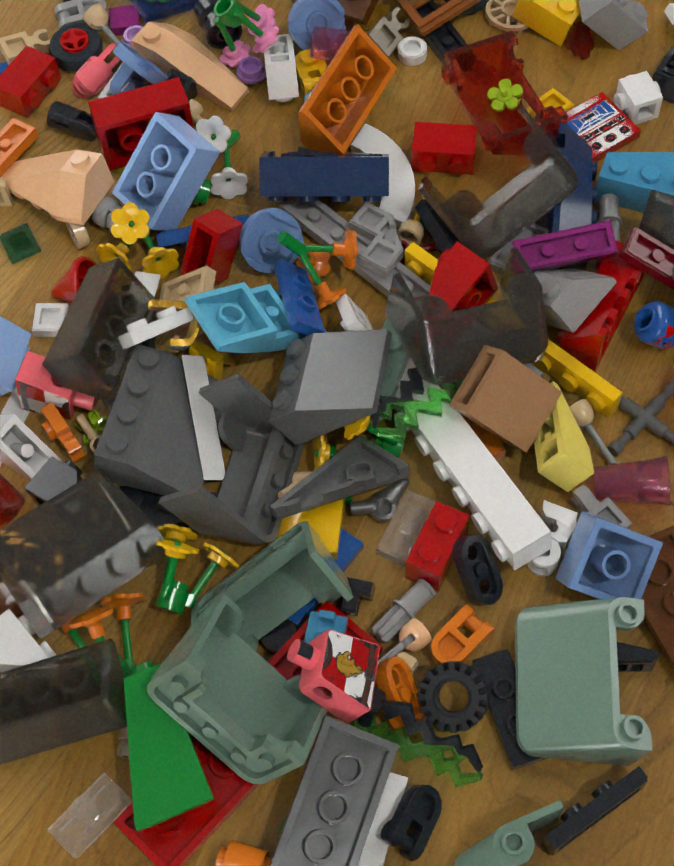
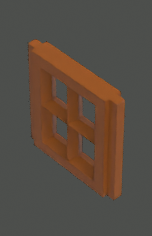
M409 0L394 1L424 37L481 0H451L448 3L444 0H437L441 7L424 18L421 17L417 9L432 0H418L413 4Z

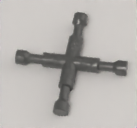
M670 380L665 386L664 392L660 396H655L645 408L636 404L629 397L624 398L621 396L620 409L634 419L623 430L624 434L618 440L612 441L607 447L613 456L617 457L623 451L624 445L629 440H634L645 427L661 439L664 437L674 445V434L669 431L670 427L655 417L666 406V401L674 395V380Z

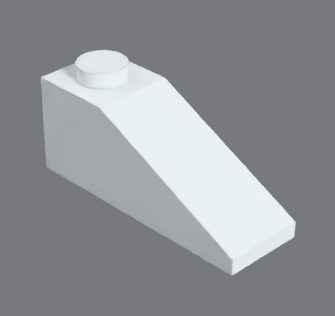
M290 34L277 35L275 43L264 52L269 100L275 99L277 102H288L293 97H299L293 40Z

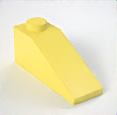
M554 381L550 383L560 390L557 383H555ZM561 393L554 410L548 415L538 432L534 446L538 473L569 492L593 475L594 469L590 448Z

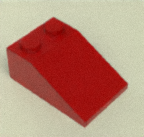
M458 241L451 249H446L438 259L418 342L431 363L435 362L441 354L450 349L499 289L490 263Z

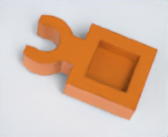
M53 402L40 408L46 420L41 423V426L49 439L53 441L57 438L74 464L85 458L86 456L82 451L81 445L70 431L69 426Z

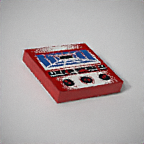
M603 92L558 116L553 122V127L557 131L560 123H566L592 148V162H598L606 157L607 152H615L639 138L641 129Z

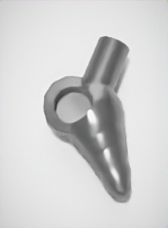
M404 478L396 481L389 487L376 492L370 500L351 501V515L371 514L372 518L380 523L391 521L396 517V506L410 483L409 479Z

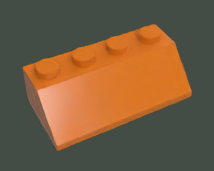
M358 24L352 28L298 112L301 142L308 149L337 153L338 156L344 155L397 69Z

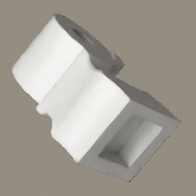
M546 500L543 501L541 519L549 530L553 531L551 532L552 548L527 563L532 573L545 577L550 576L556 571L560 555L566 552L576 527L577 512Z

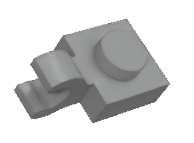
M584 484L572 492L574 496L570 499V502L578 511H585L630 529L632 522L609 497L599 502Z

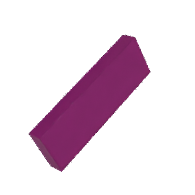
M611 220L512 241L518 275L610 257L618 253Z

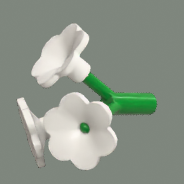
M212 116L209 120L200 119L196 123L197 132L217 148L220 153H224L225 168L222 170V173H215L211 176V192L214 195H221L224 199H233L236 195L245 194L247 192L246 184L248 178L245 174L237 173L231 168L230 148L241 138L239 131L230 130L228 126L223 125V120L218 116Z

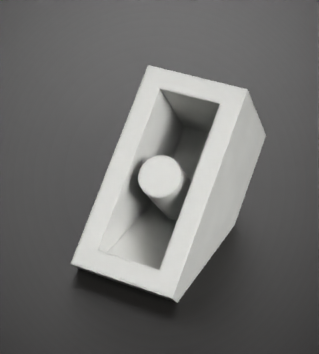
M0 414V461L31 481L51 456L62 462L15 414Z

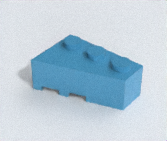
M607 152L598 178L596 201L604 194H614L619 198V207L674 221V152Z

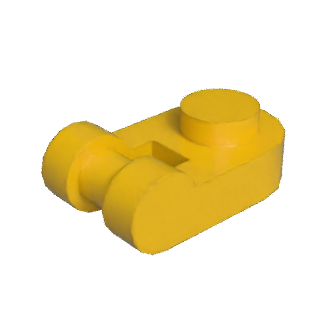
M314 49L302 50L295 57L296 72L304 95L313 90L327 68L321 52Z

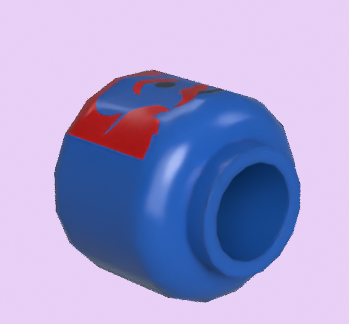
M660 301L650 302L643 306L637 312L634 319V331L637 338L659 350L673 347L674 308Z

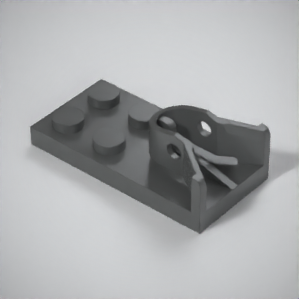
M325 716L269 866H358L399 745Z

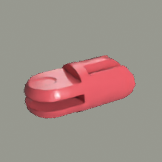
M111 43L98 57L91 56L78 69L72 82V91L77 97L89 99L91 96L97 95L107 85L113 76L112 70L121 61L115 56L109 64L105 62L113 52L114 47L117 46L116 44Z

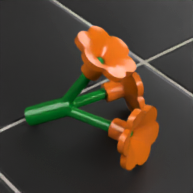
M354 230L345 231L343 243L332 242L331 245H305L286 231L280 232L277 237V242L299 256L295 261L296 266L306 269L311 284H316L314 289L319 295L316 301L319 310L335 302L341 295L347 292L345 287L330 290L326 281H321L320 278L328 276L331 272V265L329 264L331 255L343 256L344 268L354 269L355 259L358 255L357 235Z

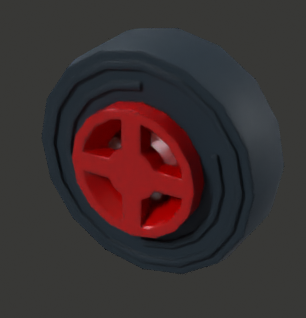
M77 23L64 26L55 32L50 40L51 56L55 57L60 68L67 71L77 72L91 56L98 57L103 52V43L100 35L86 24Z

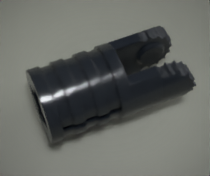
M55 101L51 105L47 114V124L49 127L90 142L97 138L90 113L59 101Z

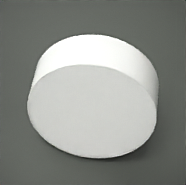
M406 37L399 42L398 59L400 62L408 66H416L425 61L427 57V44L423 39L419 37Z

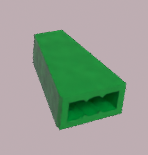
M152 661L130 669L132 675L123 678L133 814L137 832L144 831L215 800L189 732L148 695L147 685L161 665L159 663L154 666Z

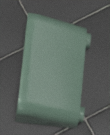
M223 593L208 604L156 670L147 685V692L158 706L238 776L253 784H264L305 764L327 710L301 693L299 688L301 675L287 680L235 633L241 628L244 622V615L238 605Z

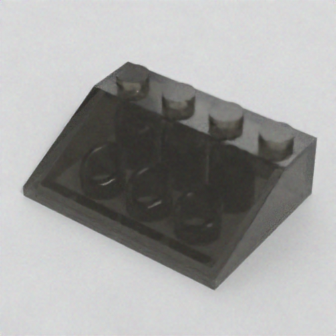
M99 469L0 529V578L39 638H42L165 557V549L162 546L156 545L157 540L162 541L164 538L153 521Z

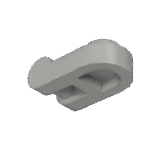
M71 0L58 4L54 10L56 18L59 20V29L69 24L81 23L87 25L83 20V15L87 9L97 3H100L108 13L105 0Z

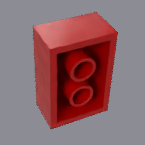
M179 77L88 102L98 144L110 171L126 167L155 112L180 116L194 129L190 103Z

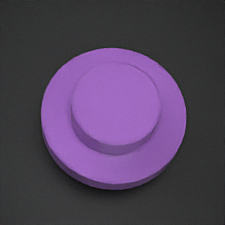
M245 57L237 67V77L245 84H257L266 77L265 65L258 57Z

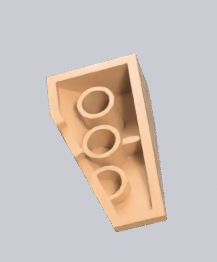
M149 21L131 40L132 46L138 51V54L146 60H150L166 75L171 69H174L192 77L196 82L199 96L231 112L249 93L248 87L193 34L172 24Z
M77 149L18 160L1 177L6 182L11 194L20 199L25 198L29 200L33 207L39 210L44 209L48 211L50 216L57 221L79 225L85 224L115 183L102 153Z

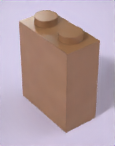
M484 345L449 406L505 444L527 453L530 446L536 441L538 432L548 415L554 410L562 391L504 350Z

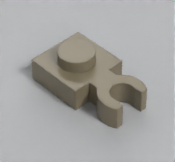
M399 7L388 12L386 17L383 16L378 19L367 32V35L387 57L403 39L399 32L410 25L409 18L402 23L397 20L396 15L400 11Z

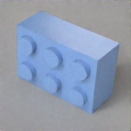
M155 112L112 193L123 204L132 202L139 209L146 210L150 216V220L147 223L150 229L165 231L177 229L220 151L180 116Z

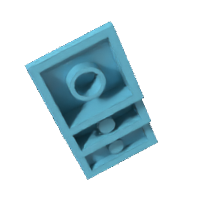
M242 282L187 296L184 301L218 352L259 353L285 350L294 340L306 337L291 330L280 289L275 291L270 284L249 289L246 283Z

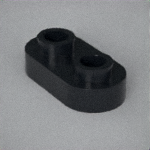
M478 534L460 536L453 546V559L467 597L475 604L492 605L502 595L503 581L490 545L483 536Z

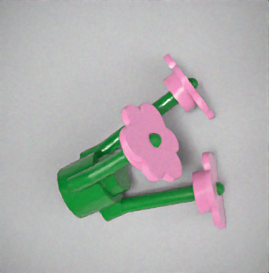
M218 0L215 4L214 13L217 17L213 22L219 27L228 45L223 48V54L219 58L224 65H229L231 68L236 67L243 58L250 56L249 52L251 51L250 45H244L243 41L233 42L226 26L236 28L242 23L247 26L249 33L255 36L254 53H264L277 40L279 28L276 26L275 18H273L275 15L273 8L260 4L255 12H253L237 0Z

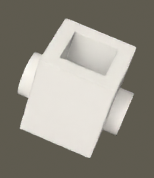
M644 71L619 79L617 91L614 94V104L635 125L658 118L663 96L658 83L652 80L649 73Z

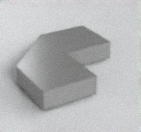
M365 202L349 221V230H354L357 234L371 241L358 257V265L386 279L403 258L404 250L397 234L394 216Z

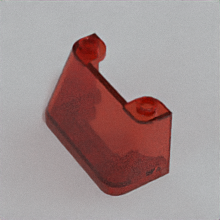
M512 30L445 52L444 66L441 68L442 78L446 85L450 84L480 133L482 144L486 151H491L493 155L550 156L553 154L559 124H567L569 116L562 106L556 108L549 106L545 108L523 74L524 61L522 58L517 59L515 57L513 47L518 45L519 40ZM509 79L512 86L515 84L521 85L523 94L517 98L519 106L516 109L508 110L505 105L503 111L496 112L492 108L491 104L493 101L489 100L487 93L492 87L499 89L498 84L500 80Z

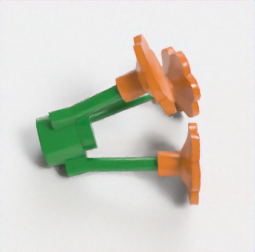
M119 593L110 597H103L100 599L102 608L92 609L81 616L73 618L72 615L83 606L81 601L75 598L53 609L40 623L46 629L60 624L66 635L70 634L93 671L97 685L102 683L104 690L109 691L124 685L123 678L130 676V669L135 667L132 656L129 620H132L131 606L145 602V596H143V593ZM113 608L116 609L117 621L121 622L124 660H122L120 654L110 655L103 636L106 632L102 620L113 613ZM78 627H87L91 639L96 640L103 660L99 661V665L76 630Z

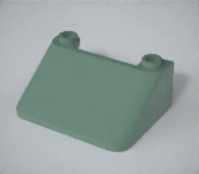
M617 597L531 606L523 609L518 614L515 620L516 739L523 752L533 757L630 766L652 752V735L648 725L637 715L620 714L616 630L629 631L636 628L643 621L644 599Z

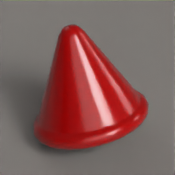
M81 256L76 258L71 267L52 288V297L78 304L91 310L100 308L104 304L107 295L106 281L102 270L89 257Z

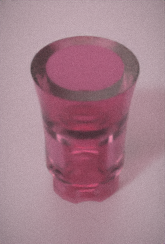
M667 456L643 461L608 463V467H594V495L597 500H604L609 497L613 502H640L669 506L670 472Z

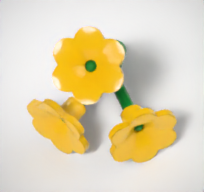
M128 202L124 204L122 209L118 208L112 212L111 220L113 224L111 226V233L114 237L122 238L124 243H119L116 247L111 243L99 244L96 247V251L100 255L99 260L103 265L109 267L117 275L122 273L128 274L131 271L126 256L129 252V247L135 244L139 238H143L149 248L148 256L142 260L143 272L161 275L160 279H163L169 272L178 268L179 262L177 258L179 254L176 249L166 250L164 247H155L150 238V229L147 225L150 216L146 210L139 209L135 203Z

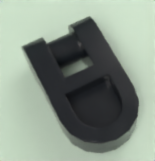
M412 785L407 788L392 819L381 830L380 837L390 846H398L400 854L411 862L417 860L424 852L440 817L442 800L438 791L430 785ZM411 824L414 827L411 834L409 835L407 833V830Z

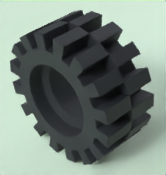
M461 661L445 662L429 670L424 680L421 681L419 686L421 689L418 694V701L421 703L419 709L422 714L424 713L428 717L431 725L437 726L438 730L442 732L446 730L450 731V733L464 732L476 725L484 717L490 702L488 697L490 691L489 686L484 681V676L482 673L479 674L474 666H469ZM447 682H459L467 689L469 700L463 710L452 712L441 704L440 690Z

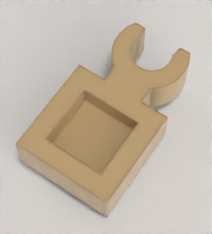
M39 29L32 36H28L23 31L0 38V51L8 65L26 45L43 53H50V40H48L46 29Z

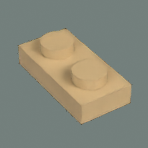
M204 266L162 283L159 299L180 301L185 300L187 296L214 290L216 271L208 266Z

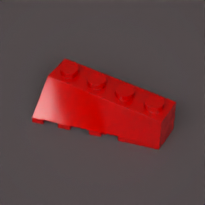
M616 241L617 255L600 258L595 266L598 269L597 274L613 277L617 283L574 333L560 329L556 338V343L560 344V348L594 372L598 368L645 275V272L619 257L624 243Z

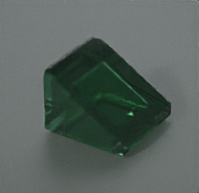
M28 223L0 234V242L12 265L41 252Z

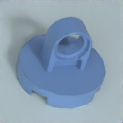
M297 0L288 14L287 27L290 37L303 50L314 49L319 52L332 50L340 43L344 35L340 33H345L346 30L344 25V8L338 0Z
M119 41L112 50L124 62L110 83L109 88L113 95L141 88L147 81L155 84L169 79L154 63L138 54V51L123 41ZM129 82L128 86L121 91L125 84Z
M277 208L262 209L251 215L243 224L239 237V250L246 262L257 271L265 273H275L274 266L279 259L293 264L299 256L277 242V237L280 232L286 231L304 244V238L302 237L301 228L297 220L285 210Z

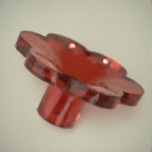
M575 22L568 38L565 39V47L567 50L572 51L573 56L580 57L582 60L590 57V51L594 48V41L591 38L590 27L583 25L581 22Z

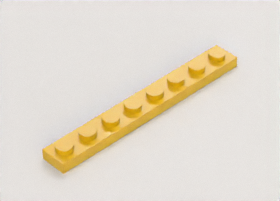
M412 242L405 249V267L431 286L438 259ZM492 298L474 318L489 332L506 342L507 346L515 352L521 353L532 361L538 370L543 373L547 372L558 380L565 390L576 393L582 399H587L594 411L602 412L610 418L618 410L623 392Z

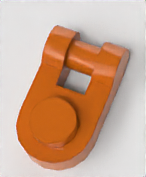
M466 604L432 639L430 651L432 659L436 665L449 661L465 662L481 645L491 638L496 629L488 621L483 623L475 616L476 611ZM466 627L473 634L467 638L459 630Z

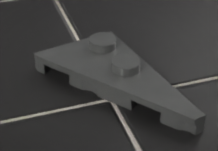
M360 435L270 505L272 515L279 520L407 478L410 475L409 464Z

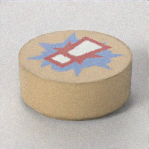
M66 222L71 238L78 249L90 244V238L84 225Z

